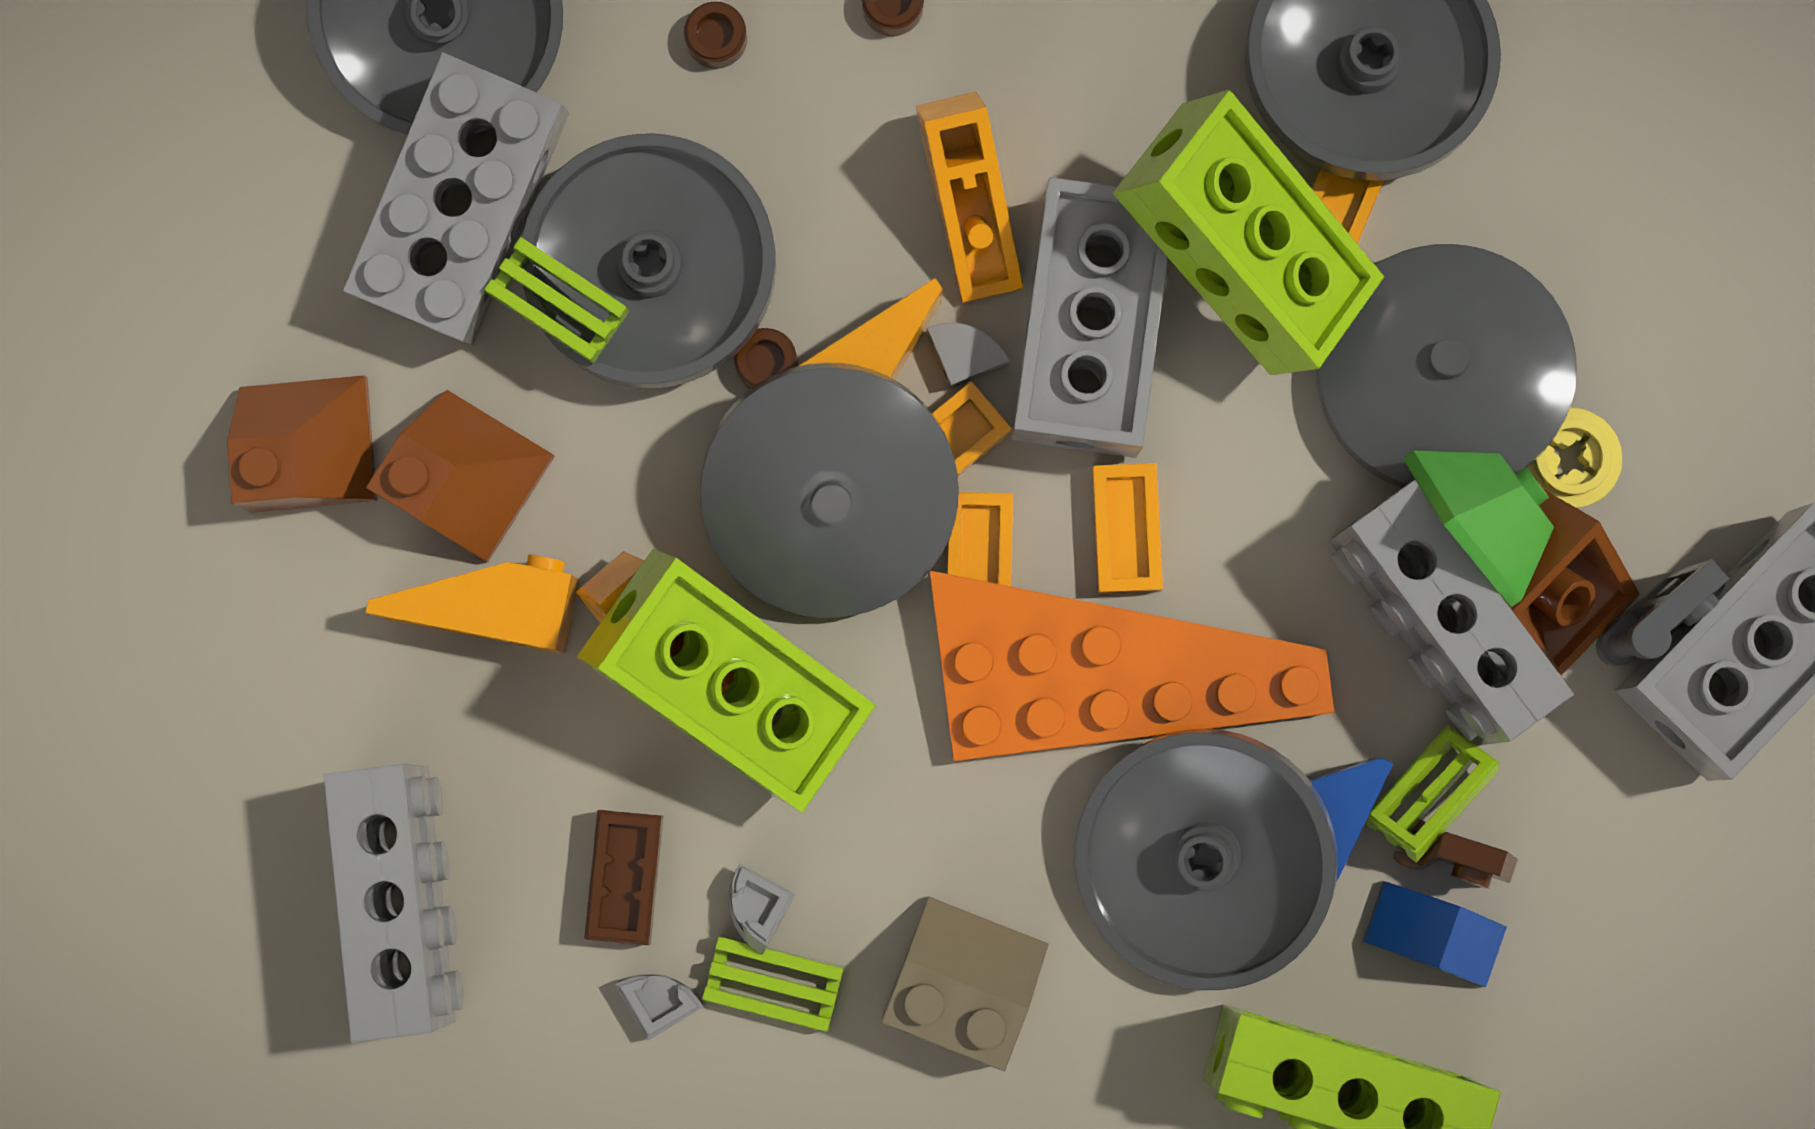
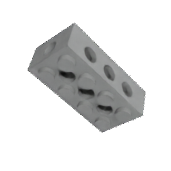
M442 52L343 291L459 341L473 345L492 299L484 289L491 279L495 280L500 273L499 267L505 258L509 259L569 116L564 105ZM482 128L496 130L497 142L494 149L483 157L470 156L468 142L472 134ZM457 186H468L472 193V202L469 209L460 216H447L444 210V199L447 193ZM442 244L447 252L445 267L436 275L425 276L420 268L422 252L430 245Z
M1049 177L1044 199L1011 441L1136 458L1143 448L1168 257L1112 194L1117 186ZM1094 247L1106 248L1113 253L1117 263L1111 267L1096 266L1087 258L1086 251ZM1085 308L1098 309L1107 317L1109 326L1102 330H1090L1080 323L1077 313ZM1078 369L1089 370L1099 379L1101 389L1090 394L1078 392L1071 386L1068 374Z
M1415 480L1388 497L1329 540L1336 549V552L1331 557L1339 572L1351 585L1355 586L1357 583H1361L1375 602L1369 609L1376 622L1390 637H1394L1397 634L1401 637L1413 653L1408 658V663L1413 672L1427 688L1438 687L1451 705L1446 710L1449 720L1456 730L1469 741L1475 738L1480 745L1510 742L1575 695L1496 588L1443 525ZM1398 556L1405 559L1411 571L1410 578L1401 572L1398 566ZM1438 608L1448 618V631L1441 626L1438 620ZM1478 661L1486 669L1487 677L1485 683L1478 674Z
M1815 503L1786 512L1726 574L1729 580L1713 593L1720 600L1717 606L1693 625L1688 626L1683 622L1671 631L1672 641L1668 651L1658 658L1644 659L1614 690L1707 781L1732 780L1815 694ZM1800 585L1807 591L1809 596L1808 610L1802 606L1799 600L1798 591ZM1756 630L1761 632L1766 641L1764 656L1759 654L1754 645ZM1712 675H1715L1720 680L1723 687V696L1719 703L1713 699L1709 690V682Z
M396 764L323 774L351 1043L432 1033L456 1022L454 1011L462 1010L463 988L459 971H450L448 945H455L456 922L452 907H443L441 881L449 879V857L445 842H436L434 816L442 815L443 810L442 792L438 778L429 777L428 766ZM390 820L393 821L397 829V839L392 848L387 845L384 837L386 825ZM395 885L400 888L404 896V906L400 914L394 909L391 902V894ZM401 951L408 957L411 963L409 979L402 975L398 967V956Z

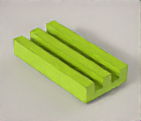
M520 237L514 245V253L509 259L505 258L499 267L500 273L495 280L491 279L484 290L488 295L594 364L630 311L625 305ZM529 260L610 315L605 322H602L522 269V267ZM513 280L594 332L596 335L590 344L509 291L508 288Z
M1447 725L1373 806L1366 820V825L1375 832L1379 829L1385 834L1388 842L1395 847L1400 845L1406 850V855L1417 863L1499 772V761ZM1452 748L1460 752L1397 822L1389 818ZM1473 762L1477 764V767L1414 836L1409 833Z
M721 935L718 937L714 959L711 963L709 978L702 1000L828 1032L844 967L771 948H766L762 955L747 942ZM733 953L828 978L826 988L823 990L727 965L728 955ZM722 978L821 1003L820 1012L816 1014L720 989Z

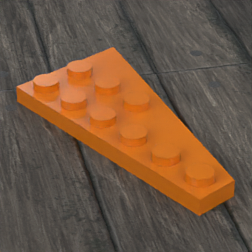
M929 570L953 761L1164 735L1189 729H1212L1335 713L1326 649Z

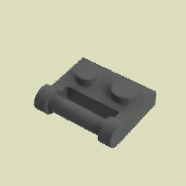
M1713 559L1671 572L1598 637L1596 642L1598 657L1607 665L1621 666L1630 663L1635 657L1646 660L1664 655L1671 645L1670 631L1683 622L1691 626L1713 610L1720 602L1713 593L1729 580V577Z

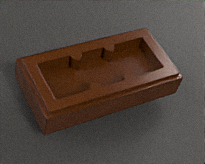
M597 810L585 940L639 945L651 944L663 815Z

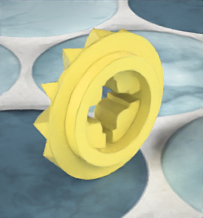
M1570 407L1565 421L1550 443V446L1527 468L1544 490L1576 508L1584 507L1601 500L1615 486L1622 468V449L1617 435L1604 419L1588 410ZM1581 438L1584 439L1579 447L1581 451L1578 454L1577 460L1584 465L1583 469L1585 471L1581 472L1577 469H1572L1556 478L1555 475L1559 471L1557 467L1561 459L1554 453L1555 449L1552 447L1557 446L1565 450L1572 444L1579 442Z

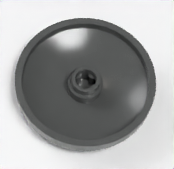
M307 0L306 9L308 28L314 50L322 68L335 88L351 105L368 118L382 126L406 135L410 131L442 52L537 93L555 62L563 30L562 0ZM490 128L479 129L472 135L488 130Z
M1259 0L1249 24L1245 45L1246 76L1252 98L1262 119L1279 141L1295 155L1323 171L1341 177L1368 181L1391 180L1419 173L1436 165L1459 148L1477 127L1493 99L1498 84L1501 63L1500 37L1496 20L1487 0Z
M647 133L620 136L596 144L574 156L549 179L532 205L522 238L628 308L630 312L594 364L543 331L555 348L580 369L602 380L627 387L664 388L694 381L724 365L747 344L758 329L771 301L775 285L776 249L773 232L767 212L753 186L734 165L715 151L691 140L672 135ZM529 260L522 267V269L602 322H605L610 315ZM523 286L527 303L590 344L596 335L594 332Z
M1433 244L1399 252L1375 264L1384 275L1383 280L1322 366L1317 369V384L1322 408L1340 444L1362 467L1378 478L1400 488L1405 487L1414 480L1416 481L1403 460V457L1413 450L1500 453L1515 473H1518L1525 467H1529L1547 449L1565 421L1572 403L1576 384L1577 364L1574 340L1569 324L1551 293L1538 279L1517 263L1497 253L1468 245Z
M845 363L806 364L787 369L758 383L737 400L724 415L713 433L703 462L701 475L702 516L707 535L720 561L729 573L757 598L774 607L802 616L816 618L855 616L873 611L900 598L917 585L936 564L951 536L958 508L959 485L955 460L946 435L935 416L913 392L901 383L880 372L858 365Z
M1189 729L1162 735L1140 745L1118 761L1101 779L1092 792L1079 822L1075 846V866L1079 890L1091 920L1104 939L1121 957L1140 971L1171 985L1196 990H1226L1247 986L1270 977L1295 960L1309 945L1320 929L1334 896L1338 873V849L1334 828L1322 798L1309 779L1288 758L1274 748L1243 734L1217 729Z

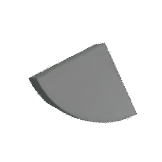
M941 323L927 327L928 336L950 388L1009 365V359L1002 347L990 335L976 327L961 323Z
M738 865L728 894L731 919L741 937L762 955L792 903L795 894L743 865Z
M637 975L615 984L647 1040L652 1039L705 1006L701 998L689 986L665 975Z

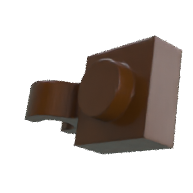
M1420 820L1411 831L1417 833L1426 822ZM1444 832L1417 863L1404 852L1395 851L1393 858L1398 863L1413 870L1425 869L1437 861H1445L1448 864L1454 865L1451 873L1452 877L1489 889L1492 878L1510 883L1518 860L1508 851L1449 832Z

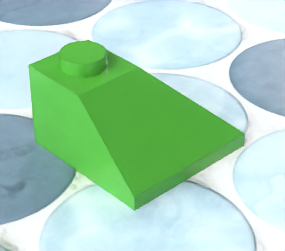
M1413 450L1403 457V460L1446 529L1510 607L1520 602L1525 595L1554 529L1553 524L1540 507V504L1549 499V496L1529 469L1525 467L1518 473H1515L1500 453Z

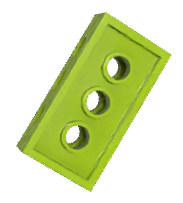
M1230 89L1182 103L1112 193L1270 375L1319 369L1384 278V275Z
M655 549L651 550L577 655V658L761 788L801 813L805 811L876 707L873 702L678 558ZM683 632L684 644L677 655L670 657V646L673 639ZM731 670H734L731 686L722 693L721 686L724 677ZM782 707V716L779 722L772 727V719L777 710Z
M1224 1004L1203 1075V1080L1217 1091L1215 1099L1224 1102V1107L1257 1118H1263L1265 1107L1279 1111L1278 1118L1287 1121L1288 1126L1295 1129H1329L1330 1126L1337 1129H1491L1501 1091L1470 1077ZM1291 1059L1292 1072L1290 1077L1284 1083L1273 1086L1272 1079L1275 1068L1281 1062ZM1353 1079L1354 1090L1351 1097L1347 1101L1338 1104L1340 1088L1345 1082ZM1416 1099L1414 1114L1407 1121L1403 1122L1405 1108L1411 1101Z

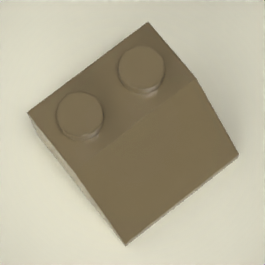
M928 897L883 1013L882 1023L1005 1072L1028 1013L1049 944L940 900Z

